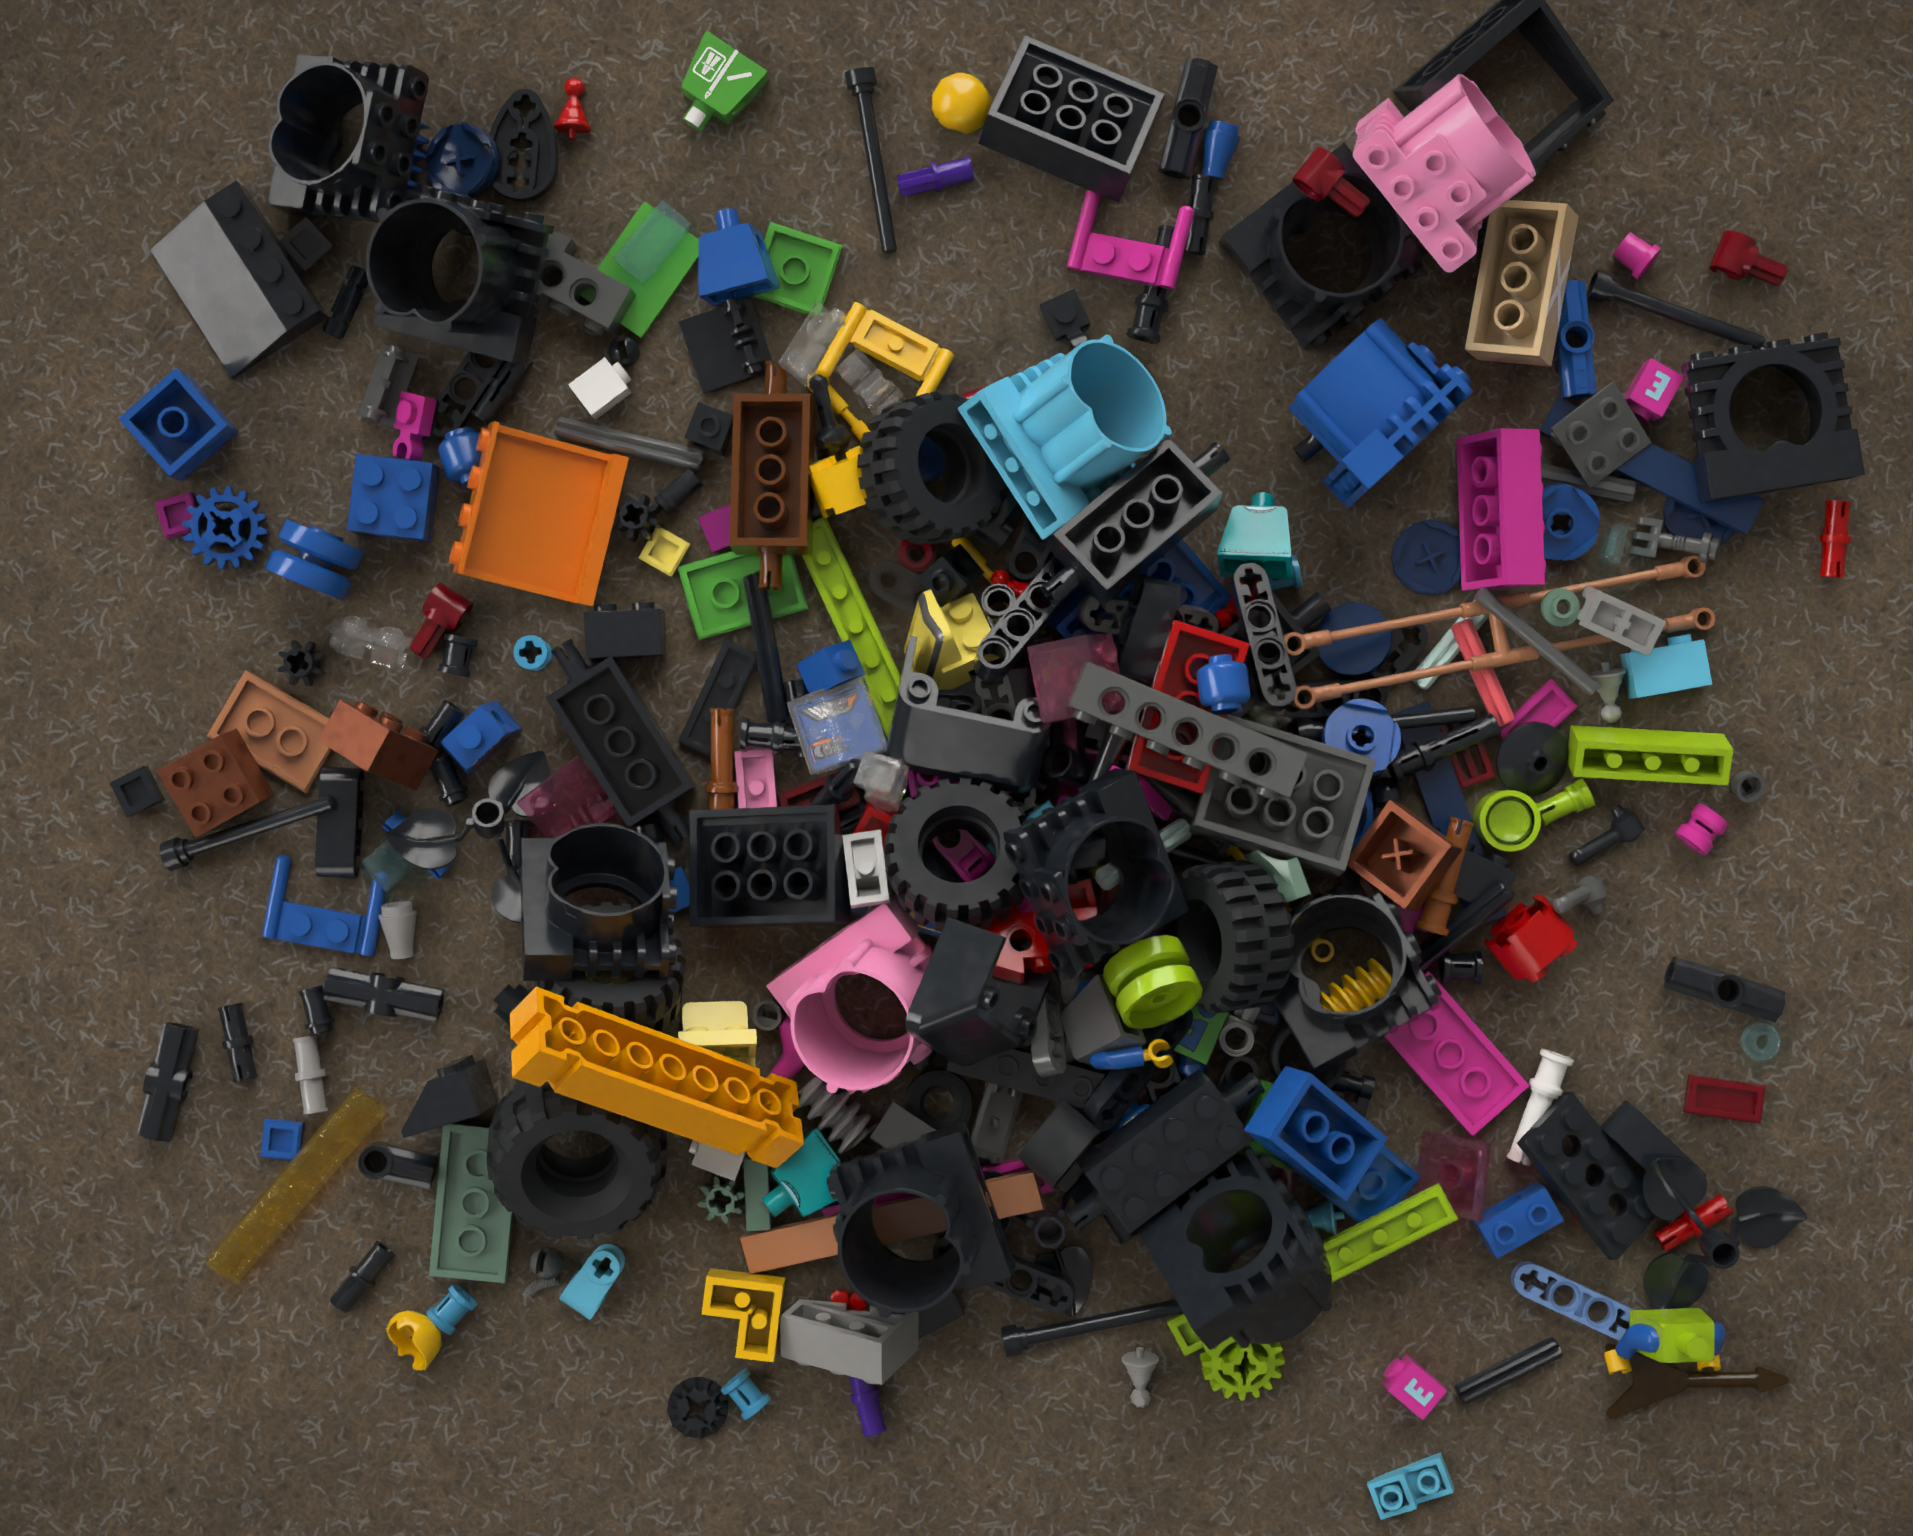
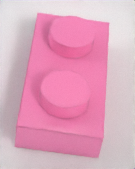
M759 749L747 750L746 752L734 751L737 786H739L737 792L739 808L778 807L774 755H772L771 751Z

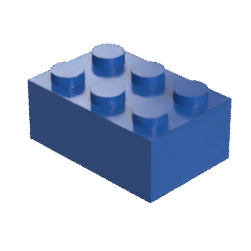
M1288 1066L1284 1067L1244 1129L1246 1133L1320 1193L1344 1202L1349 1200L1388 1138L1311 1073Z

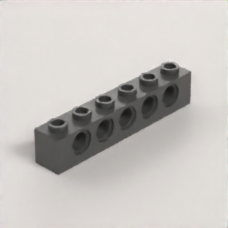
M1084 662L1067 703V707L1075 710L1072 717L1091 725H1095L1097 719L1111 725L1109 732L1129 741H1131L1133 734L1148 740L1145 747L1165 756H1168L1170 750L1184 755L1182 763L1204 771L1206 765L1221 771L1218 778L1237 786H1241L1243 780L1257 786L1256 794L1276 802L1279 795L1291 797L1308 755L1304 751L1091 662ZM1110 691L1116 692L1122 699V707L1114 715L1108 714L1102 707V699ZM1145 707H1152L1158 713V723L1151 730L1143 728L1139 723V713ZM1182 722L1191 724L1195 731L1193 741L1187 745L1179 743L1175 736L1176 728ZM1220 737L1227 739L1231 745V752L1224 760L1217 759L1212 752L1214 741ZM1257 752L1262 753L1267 759V768L1260 775L1253 774L1249 769V759Z

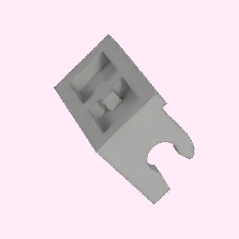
M1586 584L1582 592V596L1586 601L1576 618L1580 620L1579 625L1649 656L1666 621Z

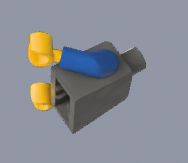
M1098 974L1079 984L1071 1003L1063 1010L1060 1016L1066 1034V1063H1071L1076 1059L1078 1062L1090 1064L1096 1069H1126L1144 1066V1061L1150 1060L1159 1068H1166L1173 1063V1059L1169 1055L1156 1057L1159 1051L1170 1049L1169 1044L1162 1039L1152 1041L1148 1049L1142 1050L1141 1046L1147 1043L1142 1029L1127 1027L1122 1021L1116 1007L1117 998L1110 993L1103 974Z

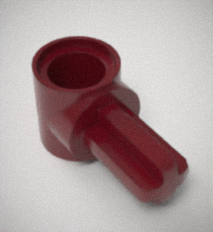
M1319 146L1316 147L1292 178L1297 188L1308 197L1320 201L1328 196L1353 217L1360 216L1370 202L1369 197L1342 177L1345 173L1343 163L1330 151Z
M1730 230L1723 232L1709 265V269L1712 272L1716 273L1717 270L1728 274L1727 278L1731 280H1741L1748 274L1774 286L1781 285L1786 277L1788 267L1758 254V247L1755 246L1756 241L1751 237Z
M438 583L422 607L423 615L427 619L410 644L411 651L422 658H429L446 630L456 632L463 623L460 620L466 611L471 612L474 603L443 583Z

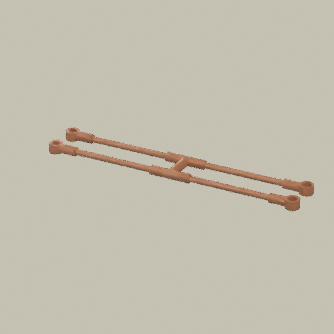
M1698 555L1683 557L1679 562L1655 566L1653 570L1560 588H1565L1574 594H1579L1583 592L1586 584L1600 590L1651 579L1660 581L1682 576L1685 578H1697L1705 572L1706 564L1699 562ZM1690 560L1696 565L1694 573H1691L1688 569ZM1553 589L1529 594L1524 591L1498 596L1497 598L1510 609L1527 607L1532 602L1542 601L1543 597ZM1477 601L1462 603L1456 608L1332 632L1329 630L1306 634L1291 632L1283 636L1288 656L1301 654L1305 649L1330 645L1332 641L1460 616L1463 619L1486 614L1489 616L1495 652L1471 656L1469 660L1343 685L1335 683L1313 688L1297 686L1296 695L1291 704L1298 709H1307L1316 702L1340 698L1342 694L1469 669L1479 671L1538 659L1541 655L1530 645L1510 649L1506 625ZM1696 608L1689 614L1665 618L1666 623L1661 632L1672 633L1688 629L1708 630L1715 623L1714 612L1709 608ZM1700 612L1706 616V623L1703 626L1697 621ZM1598 634L1552 644L1560 651L1612 642L1614 640ZM1290 637H1294L1298 641V647L1295 651H1291L1287 646ZM1301 690H1304L1308 695V700L1303 705L1297 699V695Z

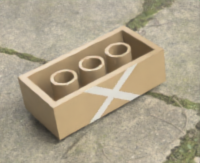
M1508 200L1489 215L1465 350L1477 360L1552 366L1579 217L1567 203Z

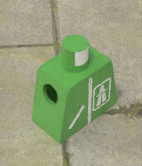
M706 31L682 82L681 89L684 96L693 101L682 119L699 132H702L712 115L728 125L768 83V71Z

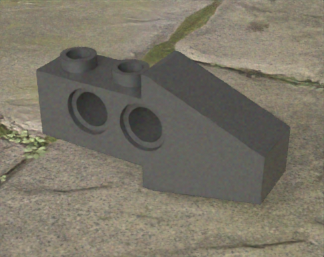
M557 232L549 234L546 248L550 250L548 257H544L541 271L545 273L543 280H539L536 294L540 296L538 303L534 302V307L542 313L550 300L551 302L548 306L565 317H569L571 312L584 319L582 325L596 334L602 336L605 330L616 335L621 326L620 323L636 294L625 284L573 257L578 246L572 238ZM556 271L563 272V280L558 286L547 287L546 281L551 273ZM589 288L595 289L596 298L594 302L586 306L580 305L579 298L581 292Z

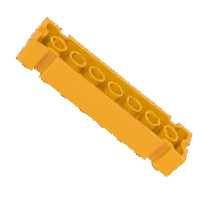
M535 987L510 1013L511 1039L517 1044L511 1051L512 1078L541 1087L547 1081L555 1093L738 1156L746 1150L753 1161L776 1169L804 1145L801 1119L793 1116V1112L800 1107L797 1082L773 1073L764 1078L760 1076V1069L580 1002H576L572 1007L564 1005L563 996L539 987Z

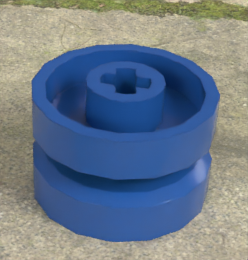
M285 519L278 537L281 542L299 549L298 554L295 556L280 549L272 550L265 569L345 601L352 582L348 577L332 571L333 565L335 564L351 571L358 570L365 551L343 543L344 538L312 525L307 528Z

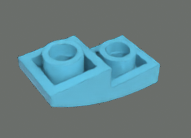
M1441 1452L1380 1475L1367 1482L1380 1520L1415 1510L1419 1503L1454 1493V1486Z

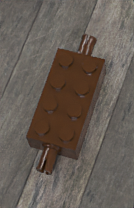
M770 360L764 362V394H734L729 546L736 555L760 556L759 590L770 591L771 576V588H773V591L783 590V557L786 555H812L813 490L810 485L809 474L812 472L809 466L814 463L816 405L811 394H787L789 363L777 360L776 375V366L774 361Z

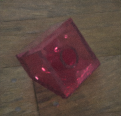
M1112 633L1082 635L1027 647L1042 724L1078 720L1072 717L1075 710L1067 707V703L1084 662H1091L1120 675L1117 650ZM1107 692L1102 699V707L1108 714L1119 712L1122 707V699L1116 692Z

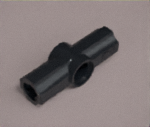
M1186 58L1158 169L1159 173L1167 177L1179 180H1190L1218 70V66L1210 61L1199 58ZM1182 112H1191L1197 117L1198 123L1192 127L1184 126L1179 121L1178 115Z
M1673 956L1668 964L1664 976V988L1773 1023H1776L1780 1015H1782L1786 1003V992L1675 956ZM1728 980L1731 984V993L1726 999L1721 1000L1717 992L1718 986L1722 981Z
M331 967L324 983L323 1000L362 1007L365 1012L389 1017L402 1015L429 1022L439 1021L445 998V989L405 982V978L399 976L396 979L384 977V973L371 972L370 975L339 967Z
M164 1023L155 1061L151 1062L144 1079L143 1092L147 1095L137 1135L153 1141H172L181 1103L186 1100L189 1090H185L188 1078L192 1079L193 1071L190 1070L199 1029L181 1023Z

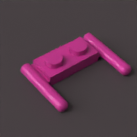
M1087 190L1066 268L1079 272L1083 271L1087 274L1174 290L1194 216L1193 208L1182 206L1179 209L1168 249L1164 246L1096 233L1091 234L1101 195Z

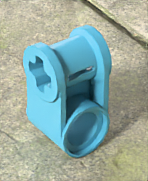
M614 1244L599 1246L587 1259L581 1270L577 1271L559 1299L591 1320L624 1268L625 1256L623 1251ZM607 1257L612 1262L609 1268L603 1271L599 1267L601 1261Z

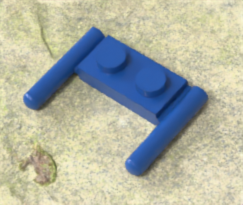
M287 855L277 856L262 937L375 956L380 928L378 915L382 914L381 905L385 901L388 876L382 872L374 874L366 916L286 902L284 898L291 859Z

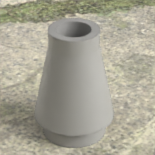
M398 901L381 905L382 914L378 915L390 949L391 959H405L414 956L413 944L417 911L413 910L412 902Z

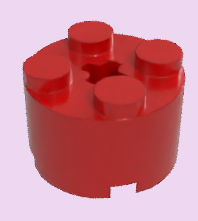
M1542 894L1532 896L1531 898L1535 903L1527 907L1522 902L1514 906L1506 913L1507 916L1502 917L1489 930L1494 935L1492 940L1484 939V945L1515 980L1527 978L1530 983L1540 980L1549 970L1547 965L1558 956L1561 958L1568 955L1577 946V942L1573 938L1574 930L1559 913L1554 911L1552 904Z

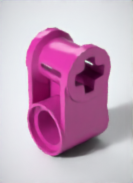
M958 830L959 840L953 846H943L938 841V836L933 838L932 842L936 849L950 862L949 865L965 882L980 878L995 864L996 858L967 830ZM979 858H981V860H979L970 870H968Z

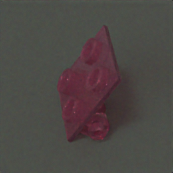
M578 756L516 802L547 838H556L581 825L604 823L610 817L614 818L618 812L595 775Z

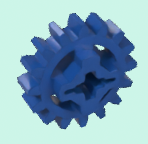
M226 486L224 495H220L219 491L212 487L210 488L211 498L207 499L198 494L196 498L200 504L199 507L188 506L186 508L193 515L192 520L182 521V525L190 528L192 533L183 538L185 542L196 543V546L191 551L194 556L205 553L204 564L210 566L217 559L218 568L221 570H226L228 561H231L234 567L239 569L242 568L241 558L245 557L252 562L256 560L251 552L254 548L264 550L265 546L258 540L260 536L269 535V531L260 527V523L266 521L268 517L266 514H256L255 511L261 505L259 501L254 500L246 503L249 493L244 490L235 497L234 489L231 486ZM233 503L240 507L228 512L222 511L217 505ZM206 516L208 519L207 531L201 534V523L203 517ZM216 516L229 523L234 522L230 529L236 541L223 533L218 534L222 528ZM250 520L251 533L247 541L243 537L244 525ZM221 544L230 545L235 552L218 553L213 551V549Z

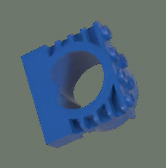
M1381 318L1372 323L1296 395V399L1288 407L1293 415L1339 462L1322 482L1347 509L1473 393L1469 387L1471 384L1469 377L1459 367L1454 366L1451 368L1448 364H1445L1439 369L1435 365L1437 362L1435 355L1426 346L1420 345L1418 347L1413 341L1407 346Z

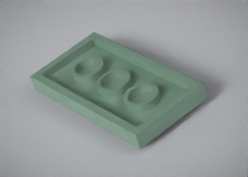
M456 1122L443 1126L429 1276L506 1283L508 1279L514 1211L508 1212L494 1194L493 1181L488 1178L487 1145L490 1126Z

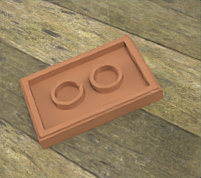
M248 670L244 671L207 735L209 738L214 739L223 733L237 728L258 766L304 793H309L333 751L318 741L330 719L329 717Z

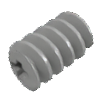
M815 1076L798 1092L801 1095L799 1109L811 1105L812 1108L807 1118L811 1120L819 1116L822 1117L817 1129L822 1131L831 1127L833 1130L828 1141L831 1143L842 1139L843 1142L838 1150L842 1154L855 1147L877 1124L866 1127L871 1116L868 1112L856 1116L860 1107L858 1101L846 1105L850 1095L847 1090L837 1094L830 1093L826 1088L828 1083Z

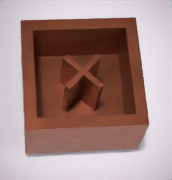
M339 700L318 741L367 772L417 791L439 751L425 743L428 736L410 726H407L404 730L401 719L386 711H382L381 715L378 716L379 710L360 700L357 701L355 706Z
M237 728L215 737L157 770L158 775L195 838L217 828L275 795Z
M1389 800L1351 852L1347 866L1404 909L1418 912L1463 849L1403 804Z

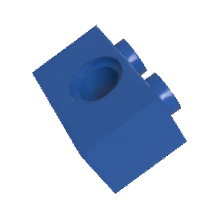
M1536 1181L1470 1218L1487 1250L1497 1259L1564 1221L1546 1188Z

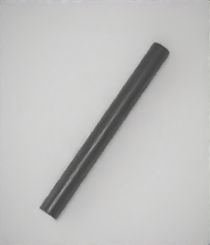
M1482 587L1475 594L1474 599L1584 692L1592 695L1598 689L1600 684L1485 587Z

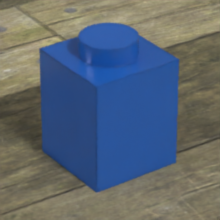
M851 640L824 647L796 664L811 699L840 690L865 675Z

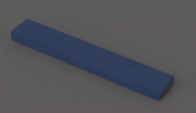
M1557 397L1540 429V434L1551 439L1549 436L1553 432L1551 427L1578 407ZM1651 443L1614 470L1745 536L1749 533L1765 502L1764 499L1756 495L1701 503L1695 465Z
M1429 701L1391 715L1432 711ZM1438 725L1400 730L1404 749L1412 746L1414 740L1424 739L1429 741L1441 735ZM1447 757L1435 762L1436 766L1433 767V770L1429 772L1421 770L1413 774L1432 825L1441 829L1440 833L1446 836L1450 816L1461 819L1457 835L1460 834L1463 820L1473 822L1450 758ZM1472 827L1469 842L1476 845L1473 852L1485 857L1475 827ZM1458 897L1462 910L1472 904ZM1504 907L1498 911L1497 915L1494 914L1483 924L1507 916Z

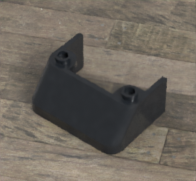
M910 636L902 665L886 745V756L889 762L899 769L960 781V777L972 778V784L981 785V782L985 781L994 785V789L1013 793H1026L1032 790L1040 775L1050 735L1062 668L1054 666L1044 699L1029 697L1020 701L1016 706L1013 721L936 705L939 692L936 682L926 674L911 671L917 637Z
M948 917L907 1013L905 1022L906 1032L949 1062L965 1067L1021 1046L1026 1040L1030 1041L1033 1038L1037 1029L1036 1018L1053 978L1043 973L1032 972L1029 968L1024 969V984H1017L992 976L1006 938Z

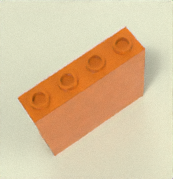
M496 421L489 423L488 429L481 428L476 450L482 452L479 466H472L468 478L467 488L473 489L470 503H463L459 515L458 526L464 527L460 542H453L450 552L449 563L454 564L453 573L593 607L629 457L618 454H606L499 425L500 423Z

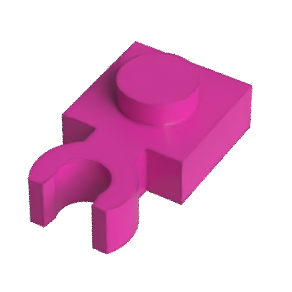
M401 391L394 428L401 431L400 436L393 445V456L403 457L412 461H421L424 450L421 442L422 436L430 437L437 399Z

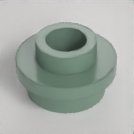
M1553 589L1542 599L1541 613L1550 625L1556 627L1568 626L1576 620L1579 614L1580 605L1578 598L1568 589ZM1560 600L1564 601L1567 607L1563 615L1557 611V603Z

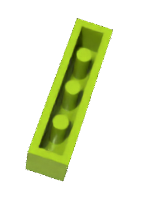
M1571 725L1567 764L1573 777L1728 785L1734 749L1725 735L1720 733Z

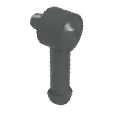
M1587 876L1581 878L1574 885L1575 890L1552 900V908L1556 913L1569 911L1571 908L1581 904L1589 907L1594 915L1603 912L1602 903L1607 897V893L1601 877Z

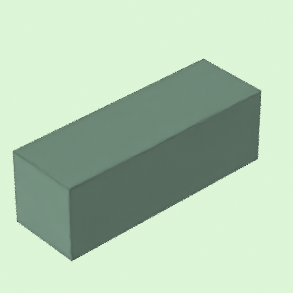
M744 1157L746 1231L771 1230V1213L761 1200L770 1193L769 1166L753 1161L750 1157Z

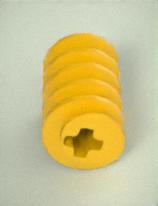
M1370 958L1367 961L1369 972L1357 966L1354 969L1356 980L1344 974L1341 977L1343 988L1331 982L1328 985L1330 996L1321 991V1006L1324 1010L1333 1012H1352L1361 1010L1363 1007H1369L1376 1003V999H1382L1387 994L1392 976L1382 964Z

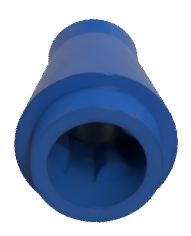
M1210 120L1208 129H1204L1203 169L1201 175L1224 179L1225 171L1241 139L1238 136L1239 126Z

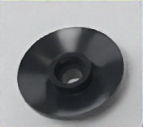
M1527 722L1515 727L1505 736L1497 751L1496 769L1500 780L1508 789L1522 792L1527 796L1540 795L1549 791L1561 780L1566 771L1569 753L1567 742L1559 730L1544 722ZM1538 757H1542L1540 765L1534 768L1535 760Z

